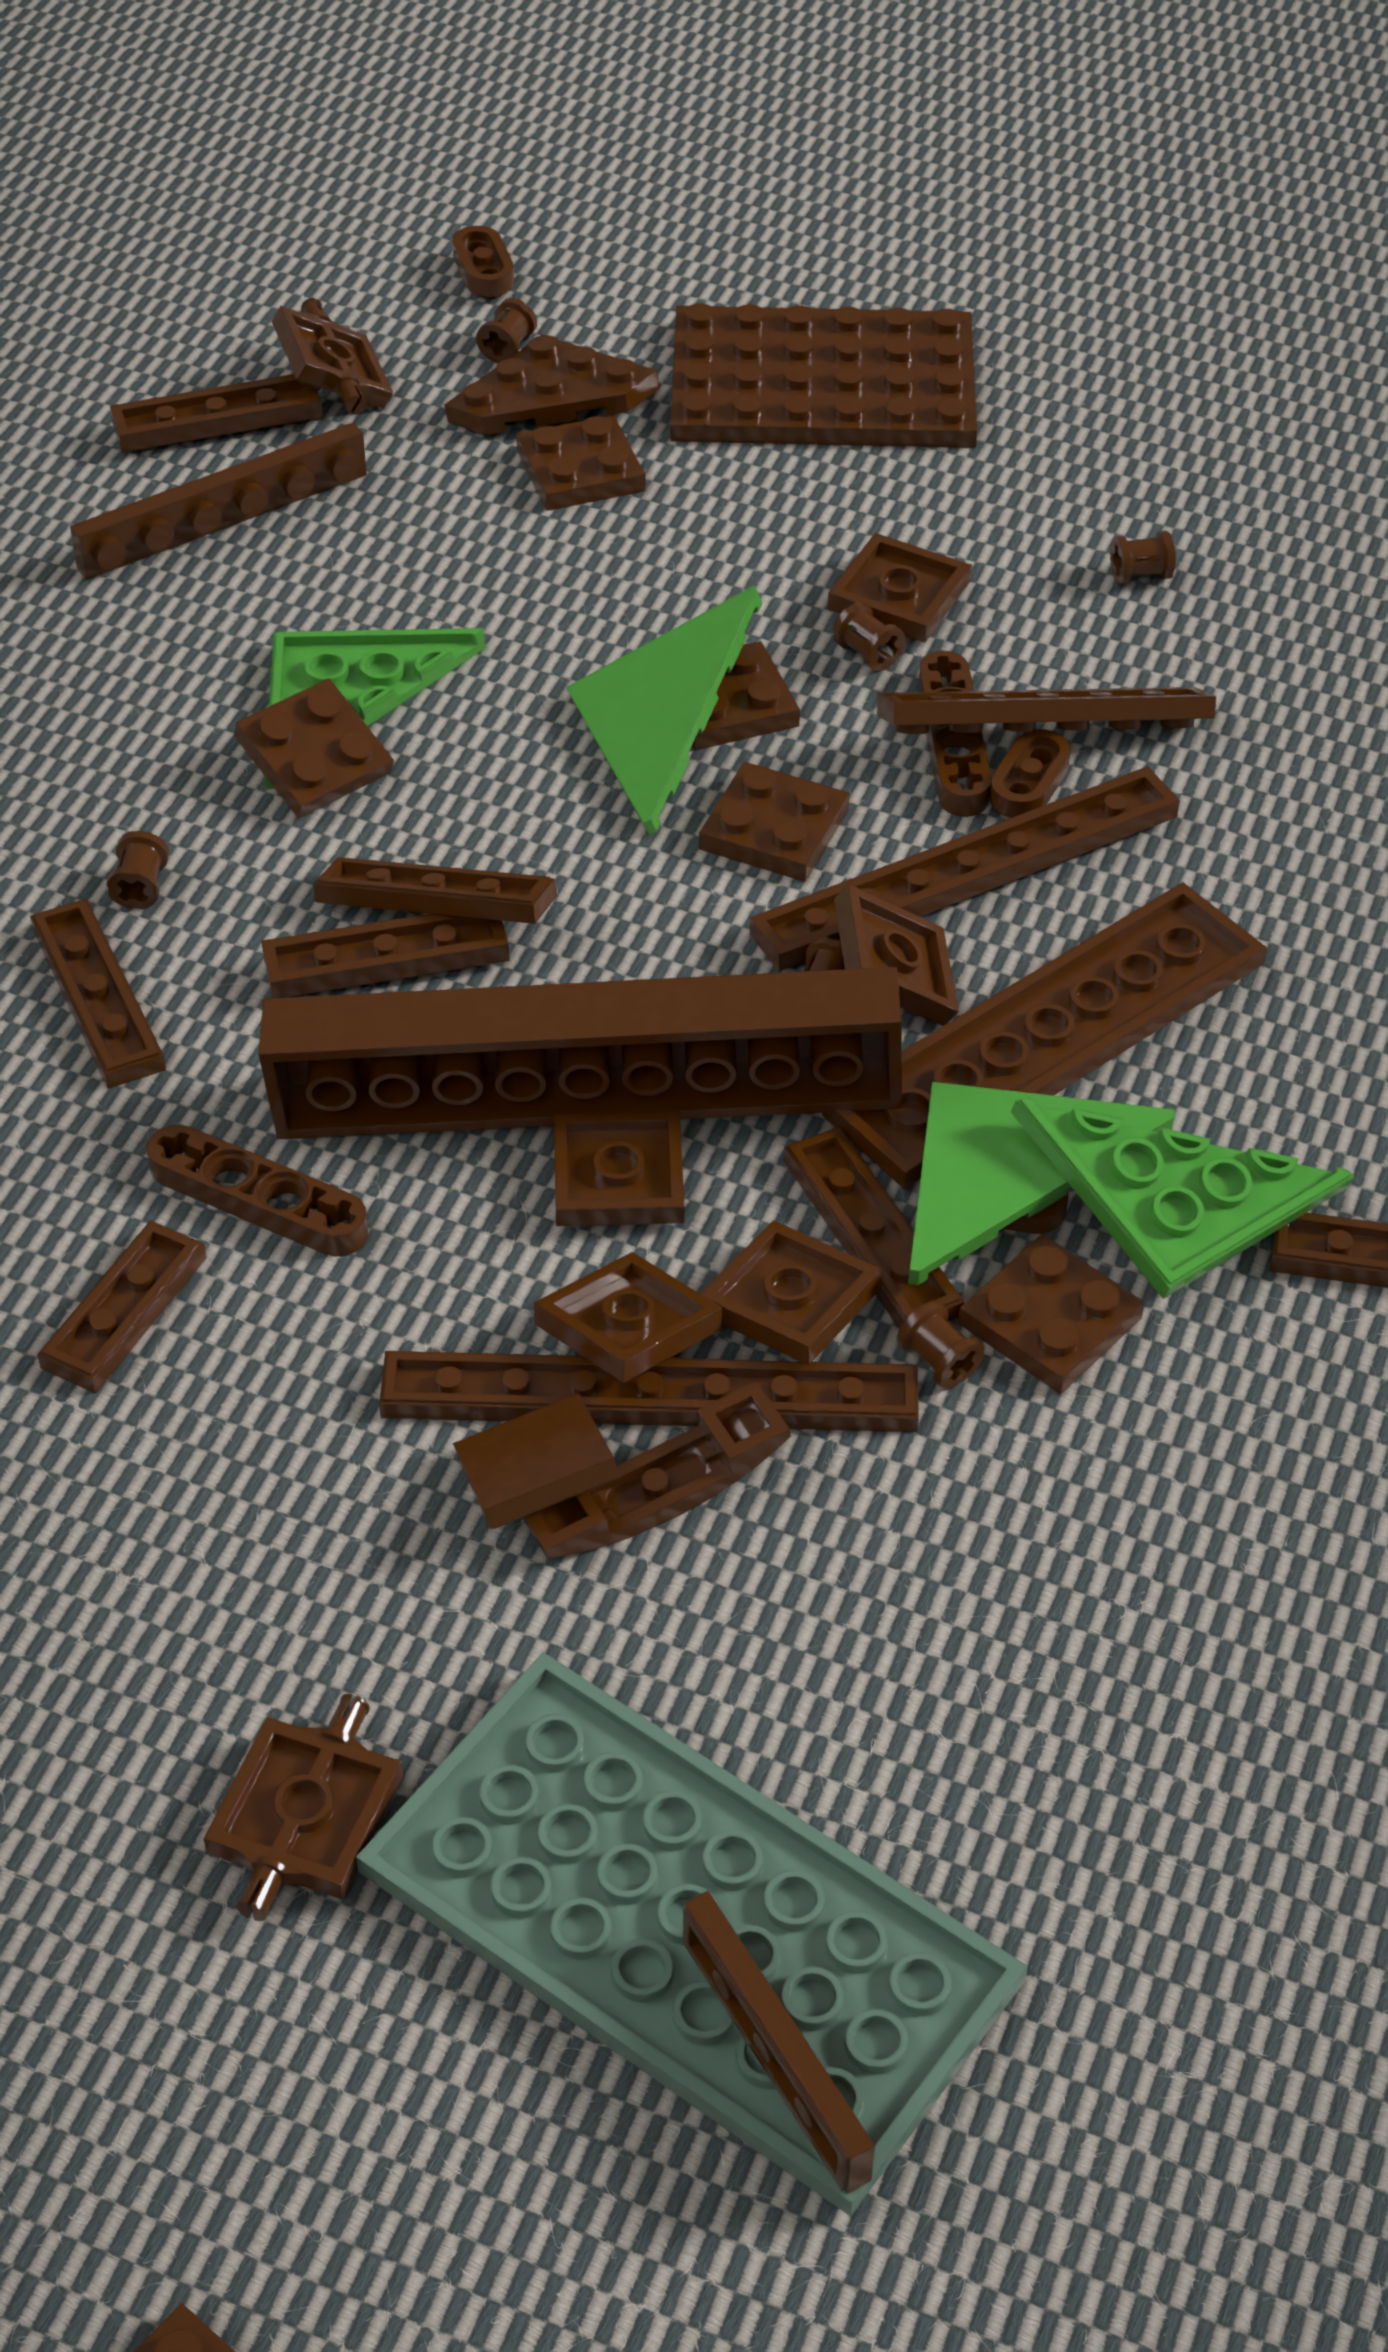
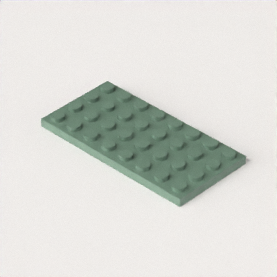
M544 1652L539 1655L356 1856L357 1868L360 1874L850 2217L1023 1985L1028 1969L1027 1965ZM706 1891L710 1892L874 2143L875 2153L872 2180L849 2194L845 2190L841 2191L684 1946L683 1909L685 1902Z

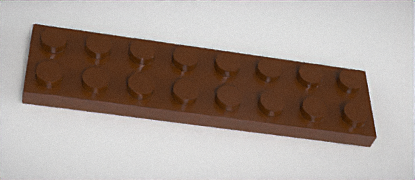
M1182 882L902 1051V1109L835 1110V1112H823L822 1116L834 1127L840 1126L854 1145L905 1189L921 1179L932 1082L1054 1096L1262 966L1267 947Z

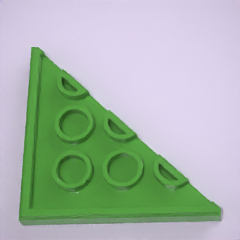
M755 586L744 590L566 687L649 836L657 832L661 824L658 817L668 796H674L690 761L688 753L697 733H703L719 699L716 692L725 673H730L747 638L745 630L752 614L759 612L762 606L761 598Z
M484 628L274 632L269 706L330 678L364 723L369 726L485 649ZM264 775L265 788L275 789Z
M932 1082L908 1284L919 1285L928 1279V1273L953 1258L959 1261L997 1238L999 1230L1022 1216L1030 1218L1067 1195V1190L1071 1185L1011 1113L1017 1099L1023 1096L1036 1100V1105L1071 1112L1073 1108L1113 1116L1123 1119L1122 1124L1155 1132H1159L1161 1128L1172 1130L1175 1110Z
M1024 1096L1015 1101L1011 1110L1013 1116L1163 1299L1344 1191L1354 1179L1352 1173L1347 1169L1336 1167L1334 1172L1298 1164V1158L1249 1147L1247 1152L1212 1145L1210 1144V1138L1161 1128L1159 1132L1132 1127L1122 1124L1123 1119L1077 1108H1073L1071 1112L1036 1105L1035 1099Z

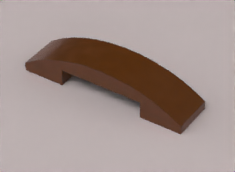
M755 1381L698 1409V1426L617 1465L620 1474L617 1480L525 1516L523 1520L546 1558L582 1553L629 1539L686 1513L737 1482L761 1464L791 1437L789 1427L759 1383Z

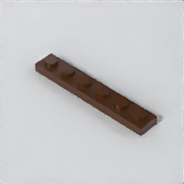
M352 422L71 525L70 530L77 569L88 580L364 477L367 473L363 432Z
M1196 687L878 693L877 716L894 725L895 732L903 734H925L929 732V725L949 724V730L953 732L978 733L983 731V724L1003 723L1002 729L1015 732L1035 731L1037 722H1056V728L1072 731L1088 730L1090 721H1108V726L1116 729L1142 728V720H1161V726L1170 728L1194 727V719H1214L1216 696Z

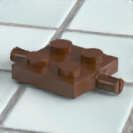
M313 297L306 299L301 306L302 313L280 305L272 320V324L292 367L294 376L302 385L316 391L323 388L337 393L342 397L347 412L350 413L352 410V414L363 412L367 403L385 408L393 391L367 335L347 329L331 321L330 317L325 314L319 299L317 301Z
M352 1694L342 1695L327 1728H300L269 1717L266 1718L203 1838L207 1854L245 1866L253 1872L240 1900L237 1901L235 1906L243 1916L250 1919L253 1912L255 1921L265 1920L267 1911L281 1884L301 1885L344 1900L358 1871L356 1856L374 1838L403 1778L402 1761L369 1751L354 1739L365 1716L370 1711L369 1704L361 1697L357 1696L353 1703Z

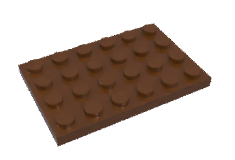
M704 303L690 306L676 305L670 441L976 448L977 415L971 312L948 308L938 311H917L899 307L888 310H870L851 306L839 309L809 308L802 305L789 308L759 307L753 304H746L740 307L710 306Z

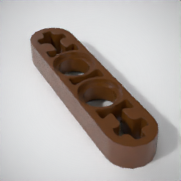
M941 650L927 654L920 661L918 691H974L967 660L960 654L952 651ZM941 677H946L950 687L941 688ZM949 724L929 725V732L926 735L938 801L941 807L955 816L970 817L980 814L989 805L991 774L983 733L953 732L949 730ZM953 746L963 747L971 751V753L952 755L944 749ZM967 777L966 784L968 790H962V786L958 783V778Z
M180 1124L163 1127L151 1135L147 1142L150 1172L153 1178L165 1187L326 1255L335 1257L350 1255L362 1248L368 1239L366 1207L361 1199L351 1193L189 1126ZM235 1170L247 1175L244 1181L235 1186L225 1187L214 1182V1179L219 1174L226 1171ZM281 1193H291L301 1198L298 1204L289 1209H276L267 1204L272 1197ZM343 1220L350 1221V1225L343 1223ZM327 1224H330V1225L335 1226V1227H334V1228H330V1227L327 1226Z

